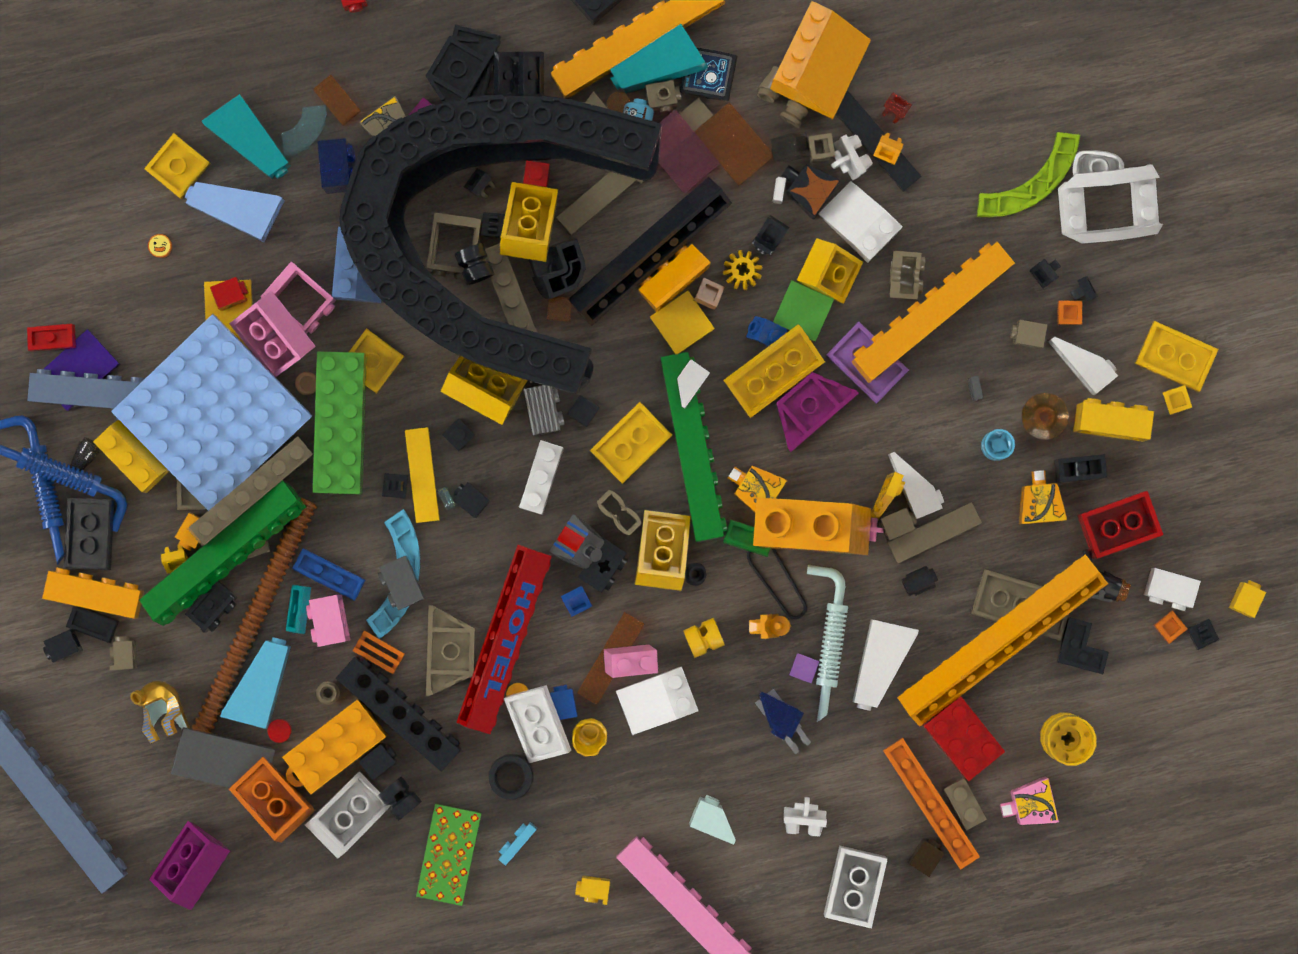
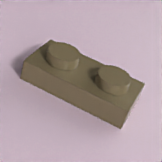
M964 777L943 788L966 831L987 820Z

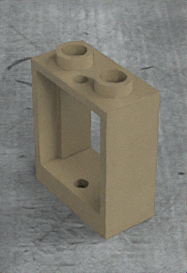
M435 213L426 268L428 271H432L431 275L445 277V274L449 273L455 274L454 278L464 280L462 275L464 268L435 264L441 226L474 230L472 245L480 242L482 220Z

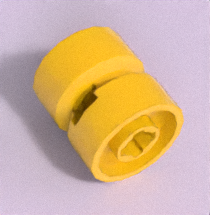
M714 618L702 622L699 628L692 626L683 630L694 658L706 654L709 648L715 650L725 646Z

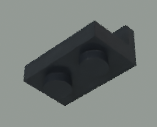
M217 581L207 593L202 594L185 615L199 626L203 633H207L209 630L213 632L221 623L219 618L224 613L229 614L237 605L234 601L238 597L224 584Z

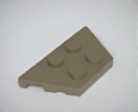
M433 605L428 607L426 696H431L473 676L475 661V628Z

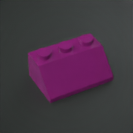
M187 821L149 880L171 902L192 910L230 850L218 839L192 822Z

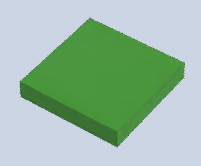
M791 280L773 322L788 329V331L799 324L809 339L816 342L834 299Z

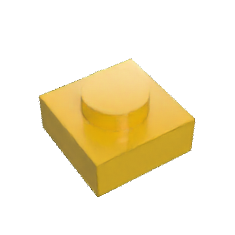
M1185 385L1162 392L1170 415L1192 408Z

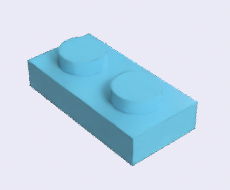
M531 822L527 826L523 823L514 833L517 838L512 843L507 841L499 850V853L502 855L498 860L506 866L537 830V827Z

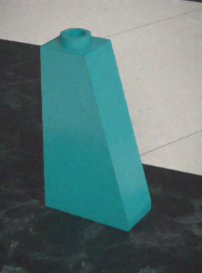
M680 24L611 68L610 70L614 76L610 79L617 90L622 88L627 94L644 89L649 84L670 81L703 71L708 66L684 27Z
M240 94L202 120V123L211 132L271 179L274 177L279 179L288 172L287 168L291 165Z

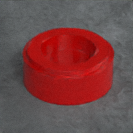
M276 719L269 724L267 733L272 741L282 743L290 738L292 728L288 721Z

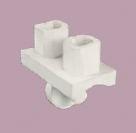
M846 134L833 143L836 150V161L831 166L833 169L840 166L843 174L848 172L852 181L863 175L866 169L873 164L867 154L859 157L855 150L862 146L858 135L848 137Z
M804 797V804L795 803L794 808L784 807L783 815L786 833L797 834L799 833L800 825H808L809 835L820 836L823 827H826L827 823L826 811L818 810V805L809 804V797Z

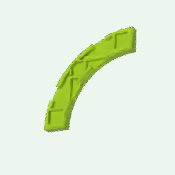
M1057 132L1048 160L1042 169L1023 185L1000 193H980L977 217L993 218L1012 215L1026 210L1043 200L1059 185L1070 169L1077 153L1080 135Z

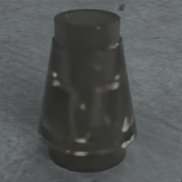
M84 437L82 441H79L70 468L73 466L75 470L76 468H79V471L85 470L98 456L99 447L93 440Z

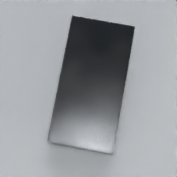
M73 606L66 627L111 643L119 621L83 607Z

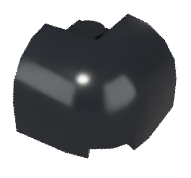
M577 239L549 246L546 262L528 259L534 274L532 279L539 293L545 299L557 297L577 288L586 270L585 260Z

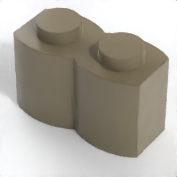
M608 490L597 501L600 510L607 517L614 520L615 525L622 533L630 536L642 525L638 515L633 510L625 507L623 500L615 492Z

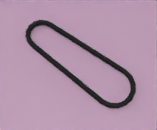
M771 548L803 604V611L797 616L791 615L752 563L750 558L751 552L748 551L747 560L749 565L784 613L792 619H799L804 616L807 610L806 602L776 549Z

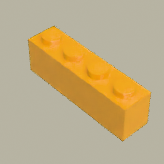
M57 567L56 571H48L42 599L133 619L139 617L141 608L139 599L144 595V591L138 590L139 585L125 582L124 586L115 585L116 580L102 577L101 581L92 580L93 575L80 572L78 576L69 575L70 570Z

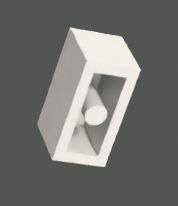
M1151 568L1144 595L1150 597V602L1163 605V601L1172 603L1171 608L1185 611L1186 607L1193 608L1201 581L1161 569Z

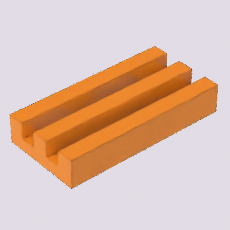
M365 630L353 649V652L392 674L395 673L405 655L402 651ZM366 637L398 655V658L394 659L365 642ZM364 646L365 648L371 650L377 655L393 663V666H388L382 661L362 651L360 647Z

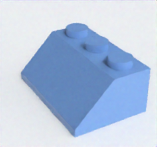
M338 227L332 297L336 300L381 303L382 300L370 289L353 263L341 233V228Z

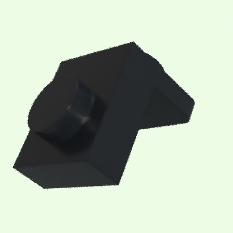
M769 215L752 241V244L760 253L771 256L790 227Z

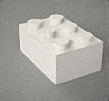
M839 846L824 910L825 918L872 928L887 864L886 856Z

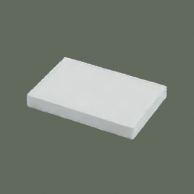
M547 685L512 694L504 698L528 763L559 756L571 751Z

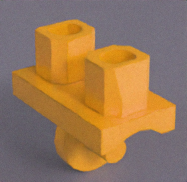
M778 614L760 615V619L749 620L750 634H761V639L784 636L789 632L791 626L788 618L778 616Z

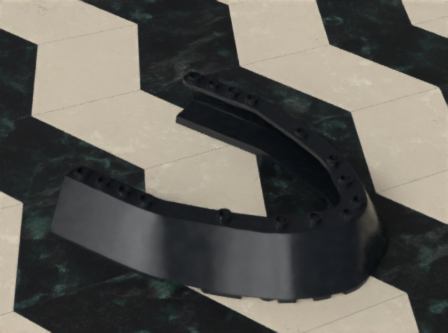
M486 95L437 105H428L404 118L397 119L389 124L388 128L376 136L373 135L362 147L356 158L339 216L341 233L348 252L370 289L412 327L447 350L481 366L578 394L590 383L594 366L589 358L592 351L591 348L485 318L466 305L437 281L423 265L405 227V209L415 195L457 171L470 167L507 162L566 159L647 181L654 177L659 165L662 124L564 98Z

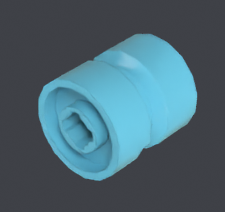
M996 429L987 433L981 442V450L984 456L993 461L1009 457L1015 448L1013 436L1003 429Z

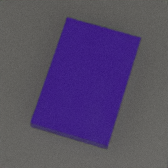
M87 329L76 339V348L65 349L44 370H51V375H60V371L75 372L74 377L83 378L84 373L98 374V379H104L120 363ZM61 404L66 411H69L72 407L75 406Z

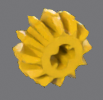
M739 250L738 259L735 255L730 254L729 257L733 263L729 261L724 262V266L731 269L724 270L723 275H731L726 280L728 284L733 280L736 281L734 289H738L739 283H742L743 290H747V282L754 287L756 282L753 278L761 279L762 277L759 273L754 272L760 271L763 268L762 265L754 266L759 258L754 257L750 260L752 253L750 251L747 252L745 258L743 257L742 250ZM742 265H746V270L749 273L747 275L744 273V276L739 275V270L736 269L737 266L741 268Z

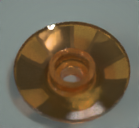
M1040 393L1032 396L1025 403L1021 418L1024 428L1030 435L1037 439L1048 440L1059 436L1065 430L1069 414L1065 403L1058 396L1051 393ZM1042 412L1048 415V419L1046 421H1042L1040 419V414Z

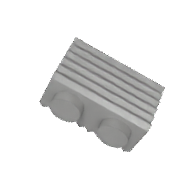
M546 385L524 389L533 436L561 431L560 425H564L562 411L557 412L556 402H560L558 389H553V387Z

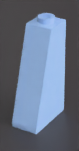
M196 182L194 187L190 186L185 195L187 199L186 204L262 242H265L285 201L277 195Z

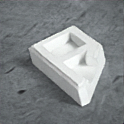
M693 360L688 362L677 378L681 405L684 409L710 374V372Z

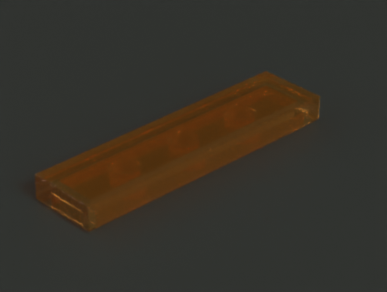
M624 612L577 693L596 705L599 703L613 679L605 673L604 649L632 646L644 626L643 622Z

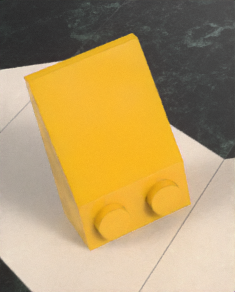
M644 510L635 585L682 591L685 579L691 516Z

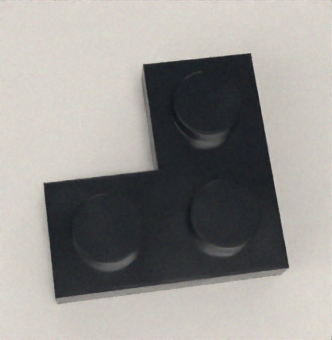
M1068 617L1057 663L1104 674L1109 652L1086 646L1092 623Z

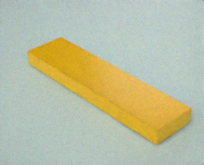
M429 428L405 430L416 523L438 521L440 517Z

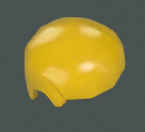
M596 719L581 720L572 731V745L577 753L585 757L598 755L601 748L606 745L607 730L602 722Z

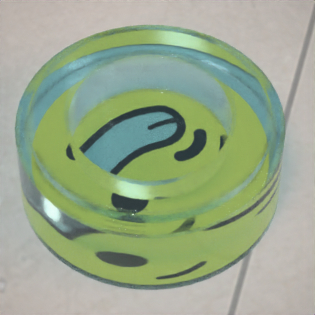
M448 488L438 489L446 510L449 511L455 508V503Z

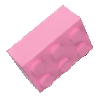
M272 290L229 323L254 356L275 377L315 347V344Z

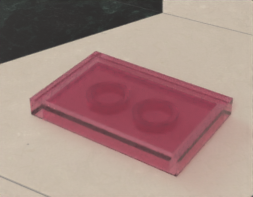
M674 109L659 122L662 124L659 164L685 194L720 163L676 109Z

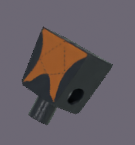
M807 164L801 172L788 165L781 175L782 178H786L792 184L787 191V195L813 220L840 183L839 179Z

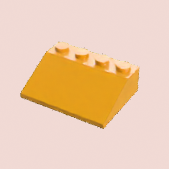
M811 1L773 79L770 89L833 119L871 39L833 10Z

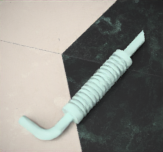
M808 565L807 574L829 577L834 580L836 586L834 603H827L829 613L826 612V615H828L825 618L827 620L825 622L827 627L824 626L826 631L823 632L825 633L823 638L825 640H822L824 645L821 646L824 649L821 650L823 654H820L822 659L819 660L822 662L821 664L819 663L821 668H818L820 673L817 674L820 677H817L816 685H822L817 716L818 722L828 713L831 687H837L838 684L836 678L839 676L836 674L839 673L837 669H840L838 664L841 662L838 660H841L839 655H842L840 650L843 648H840V646H843L841 641H844L842 638L844 634L842 632H845L843 627H846L844 624L846 620L844 618H847L845 613H848V606L843 605L846 588L843 575L833 568Z

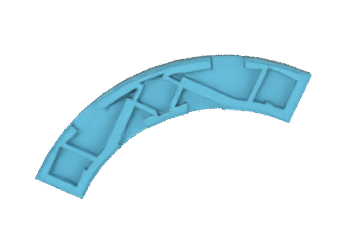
M403 509L384 523L393 538L397 559L407 556L419 581V542L413 524ZM387 597L380 608L366 621L377 637L381 639L401 620L408 607L398 610L397 607L393 608Z

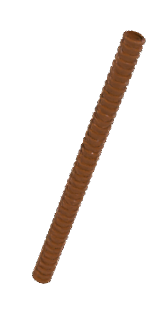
M301 497L306 508L297 518L292 519L289 525L286 524L285 528L287 529L282 532L284 536L279 539L280 544L276 545L278 549L273 552L274 557L270 558L271 564H267L268 570L264 571L263 574L265 576L260 579L262 583L261 585L258 584L257 587L259 589L254 592L256 596L251 599L252 604L248 605L249 611H245L246 617L242 618L243 623L238 626L240 630L236 631L235 634L237 636L232 639L234 643L233 645L230 644L229 647L231 649L226 652L228 656L223 659L224 664L220 665L221 671H217L218 677L214 678L215 683L210 686L212 690L208 691L207 694L209 696L204 699L206 703L202 704L201 708L203 709L198 712L199 718H195L196 724L192 725L193 730L212 734L211 729L215 728L214 722H218L217 716L221 715L220 710L225 707L223 703L227 702L228 699L226 697L231 694L229 690L233 689L234 686L232 684L237 681L235 677L236 675L239 676V669L243 668L242 662H246L245 656L249 655L248 650L253 647L251 643L255 642L256 639L254 637L259 634L257 630L261 629L262 626L260 624L265 621L263 617L264 615L267 616L268 612L266 611L271 608L270 602H274L273 596L277 595L276 590L281 587L279 583L283 582L284 579L282 577L287 574L285 570L289 569L290 566L288 564L293 561L291 559L292 555H296L294 551L299 548L298 543L302 542L301 536H304V530L308 529L307 523L311 522V515L314 516L315 514L313 510L318 507L315 503Z

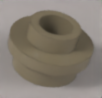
M326 681L318 686L316 696L322 704L331 705L339 699L340 689L334 682ZM327 688L333 692L331 697H326L324 694Z

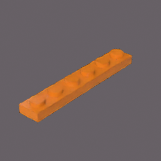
M901 738L885 748L883 752L959 869H963L980 857L905 740Z

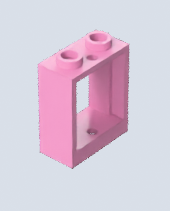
M290 262L260 297H264L271 290L278 297L295 276L299 275L326 299L304 326L295 319L306 334L308 332L312 334L320 325L319 319L323 315L328 316L335 308L333 303L336 300L293 262Z

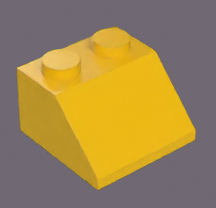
M816 238L797 281L844 304L863 261L834 243Z

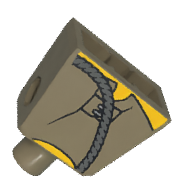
M394 96L359 123L371 136H376L388 128L389 124L401 117H406L398 99Z

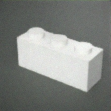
M540 440L519 508L543 515L564 449L563 447Z

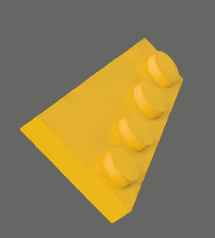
M897 472L887 475L871 511V518H878L879 520L894 497L901 494L905 482L902 481L904 475Z

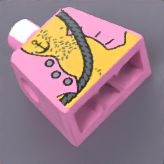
M1047 777L1039 778L1011 790L1012 801L1000 804L1003 818L1016 815L1017 822L1020 825L1059 822L1049 778Z

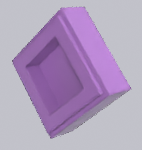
M797 653L789 675L812 683L820 661Z

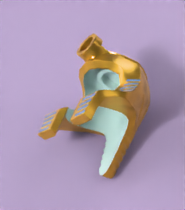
M153 681L146 684L140 691L135 690L131 693L132 702L143 707L144 722L142 732L148 738L150 744L160 740L154 725L165 713L167 714L162 719L161 725L167 737L177 733L174 721H176L181 730L183 727L190 729L178 692L173 686L164 681Z

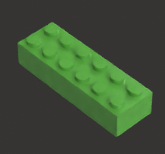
M317 352L313 493L363 494L367 364L365 353Z

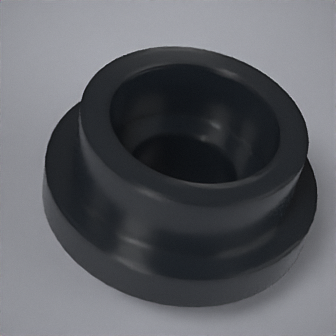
M697 562L688 564L685 570V581L692 586L701 585L707 576L705 567ZM693 570H696L697 576L695 578L691 576Z

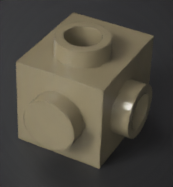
M673 80L646 85L648 105L654 111L659 110L660 113L671 112L673 107H677V100H681L679 86H674Z

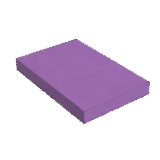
M858 322L826 356L877 404L909 369L897 360L868 383L851 361L856 358L853 353L863 345L868 348L874 343L871 340L874 335Z

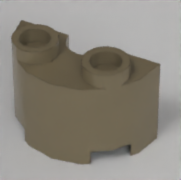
M893 251L889 280L890 298L918 299V294L923 292V280H919V272L925 269V257H921L922 253Z

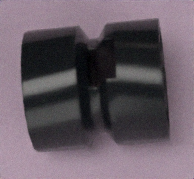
M483 243L469 246L454 254L459 267L464 268L462 275L466 285L479 283L495 275L491 263L485 260L487 253Z
M402 776L378 795L386 806H391L390 811L398 821L422 802L415 792H409V785ZM400 792L404 797L397 802L393 796Z

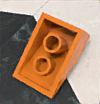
M262 757L229 788L231 793L272 839L280 843L316 811L265 757Z

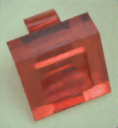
M893 92L884 104L885 110L882 116L885 117L888 112H893L895 114L893 123L895 124L900 118L903 119L912 104Z

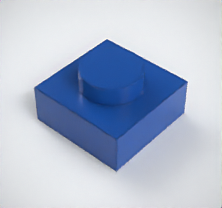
M582 586L561 596L571 617L592 607Z

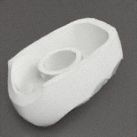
M1098 150L1079 151L1073 163V175L1075 173L1124 169V162L1118 155Z

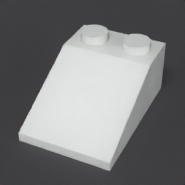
M852 181L818 213L867 263L902 229V226L882 206Z
M682 666L616 691L632 735L698 711Z
M359 771L305 826L338 859L388 810L390 805L386 806L378 797L380 792Z

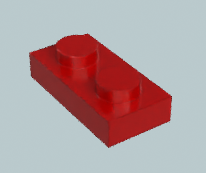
M61 324L27 327L28 351L76 348L75 325Z

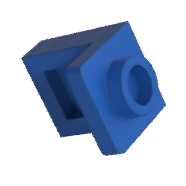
M755 316L749 324L746 337L768 347L786 334L788 329L768 319Z

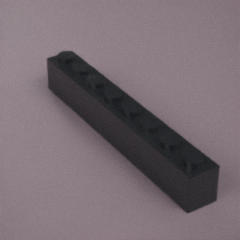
M707 177L573 294L568 301L593 326L728 208L732 202L722 188Z

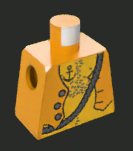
M751 466L747 474L734 467L728 476L729 480L739 485L734 494L754 513H756L757 497L776 499L787 481L755 466Z
M1045 470L1032 471V485L1023 486L1021 490L1019 524L1067 520L1058 484H1046Z

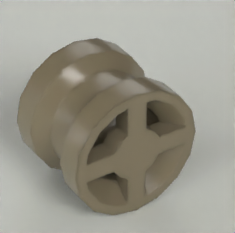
M789 100L787 109L781 112L780 118L788 124L799 128L802 124V118L807 116L809 111L799 103Z

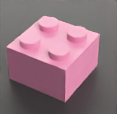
M342 595L309 600L310 605H307L306 609L309 620L313 619L314 628L311 629L313 643L317 642L318 647L351 640Z

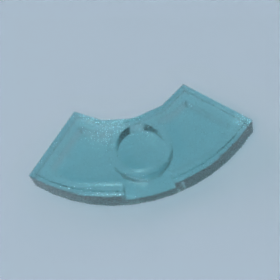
M326 105L303 107L302 117L298 124L291 130L282 132L284 157L303 152L318 138L326 122Z

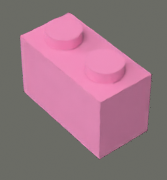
M650 645L604 649L605 673L612 678L658 673L657 650Z

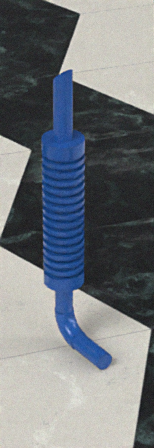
M21 415L0 420V430L17 425L23 426L28 434L31 448L27 449L30 450V453L34 451V454L44 455L43 458L45 456L49 457L48 454H45L47 453L46 445H40L36 426L31 419ZM32 471L30 474L33 475L31 478L34 479L32 483L35 484L33 487L36 488L34 492L37 495L35 496L39 498L37 499V502H39L37 505L41 507L39 511L42 512L39 514L43 516L41 520L44 521L42 522V527L50 531L58 565L64 557V549L59 532V526L64 525L63 518H60L62 513H59L61 509H58L60 505L57 504L59 500H56L58 496L55 495L57 491H54L56 487L53 484L55 483L51 481L52 478L48 480L47 476L43 478L42 474L38 476V473L35 475L33 474L34 471Z
M0 445V455L17 461L15 467L19 469L25 468L24 471L29 470L30 473L34 471L33 474L36 475L38 473V476L42 474L43 478L47 476L48 480L52 478L51 481L53 482L54 480H56V483L60 481L61 485L65 483L66 487L69 485V488L74 487V490L78 488V491L81 492L83 490L82 493L87 492V495L93 497L96 492L112 497L117 503V509L113 517V531L118 532L127 510V500L121 491L101 484V477L97 475L92 476V473L88 475V472L83 473L84 470L79 471V468L75 470V467L72 466L70 468V465L66 466V463L61 464L60 461L58 463L57 460L52 461L53 458L48 459L47 456L43 458L44 455L41 454L39 456V453L34 454V451L30 453V450L24 447L20 453Z

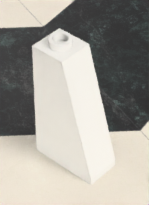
M871 619L852 701L858 703L857 708L871 711V707H878L917 637L919 630Z

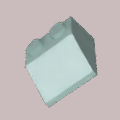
M706 795L705 798L699 797L689 822L690 827L734 845L736 840L722 805H719V800L709 795Z

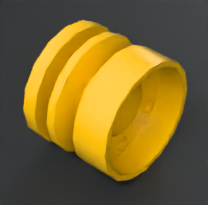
M1060 712L1050 716L1044 722L1040 731V742L1043 750L1056 761L1068 766H1077L1086 762L1095 751L1097 737L1093 727L1086 720L1072 713ZM1062 735H1070V740L1064 741L1061 739Z

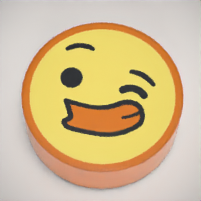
M163 234L152 236L148 242L149 252L157 258H165L172 251L171 240Z

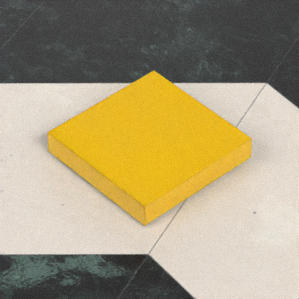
M173 133L144 169L182 199L189 187L193 186L211 163Z
M686 291L650 316V319L675 354L681 353L715 329L697 302L693 301L694 298L689 291Z
M367 328L349 351L350 353L366 354L365 386L376 394L404 358L401 353Z

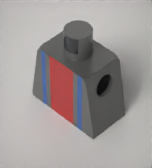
M573 514L549 552L566 563L587 569L592 561L597 562L601 559L602 551L600 549L604 544V540L591 525Z

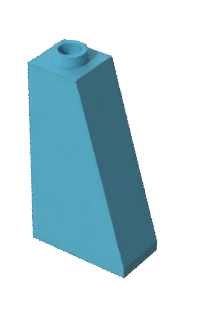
M273 637L272 641L267 640L264 642L222 710L220 717L264 729L268 728L291 646L285 645L286 640Z

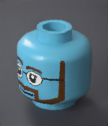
M634 99V102L625 104L623 113L652 121L654 110L647 105L648 101Z

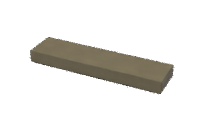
M971 502L916 528V530L889 541L887 544L898 564L982 522Z

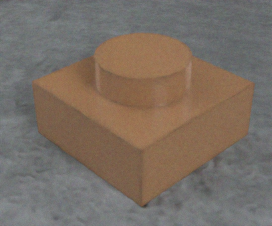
M703 278L693 301L715 310L725 287Z

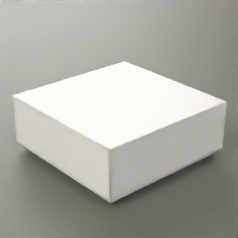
M776 178L773 203H782L786 178Z

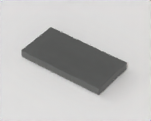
M183 727L171 774L230 788L262 757H265L272 764L275 749Z

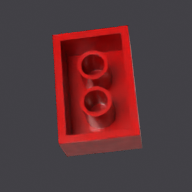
M1142 491L1077 515L1087 545L1092 550L1093 559L1104 557L1163 535L1148 491Z
M961 696L922 725L967 781H970L1005 753V750Z

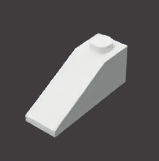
M1057 337L1048 341L1092 395L1097 394L1118 376L1115 373L1117 369L1110 360L1105 361L1104 358Z
M895 452L888 454L894 471L904 475L902 479L905 482L903 493L915 518L918 519L942 509L941 504L944 503V499L940 490L935 491L933 485Z

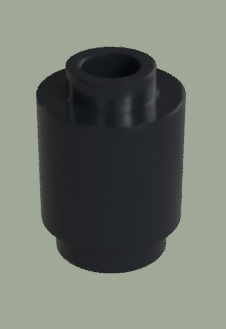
M924 566L906 574V577L901 579L908 596L913 594L917 596L935 588V582L938 581V578L933 568L928 569L927 566Z

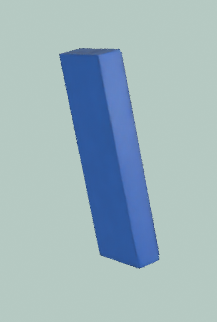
M304 548L292 568L356 601L366 581Z

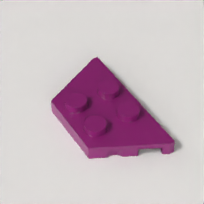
M811 372L776 403L788 450L792 452L858 395V391Z

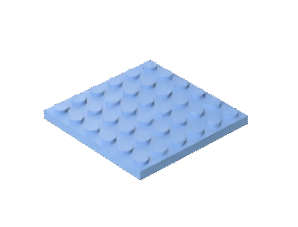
M214 314L202 323L111 411L208 511L244 482L312 417V414Z

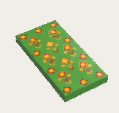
M435 804L416 897L463 905L482 813Z

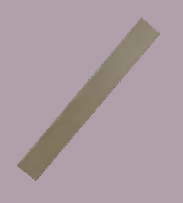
M699 98L662 128L660 161L714 116ZM609 172L556 218L572 236L633 185L636 179Z

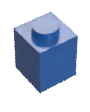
M567 685L553 687L554 691L549 693L559 719L577 717L573 688L568 689Z

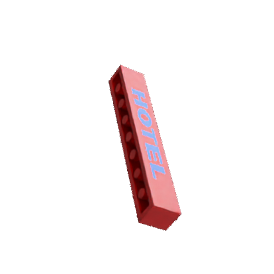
M517 545L457 723L487 734H491L492 729L495 727L497 714L504 702V693L512 679V670L519 658L520 647L527 635V627L530 618L535 612V603L542 591V583L545 574L550 568L552 556Z

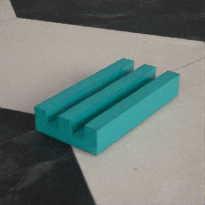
M292 585L286 631L305 634L307 623L306 606L309 605L311 587Z

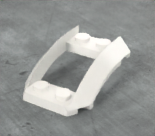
M1149 164L1141 167L1102 172L1075 173L1068 182H1064L1058 188L1062 235L1080 243H1094L1158 234L1163 224L1159 223L1156 178L1160 177L1154 166ZM1130 183L1134 225L1087 231L1083 187Z

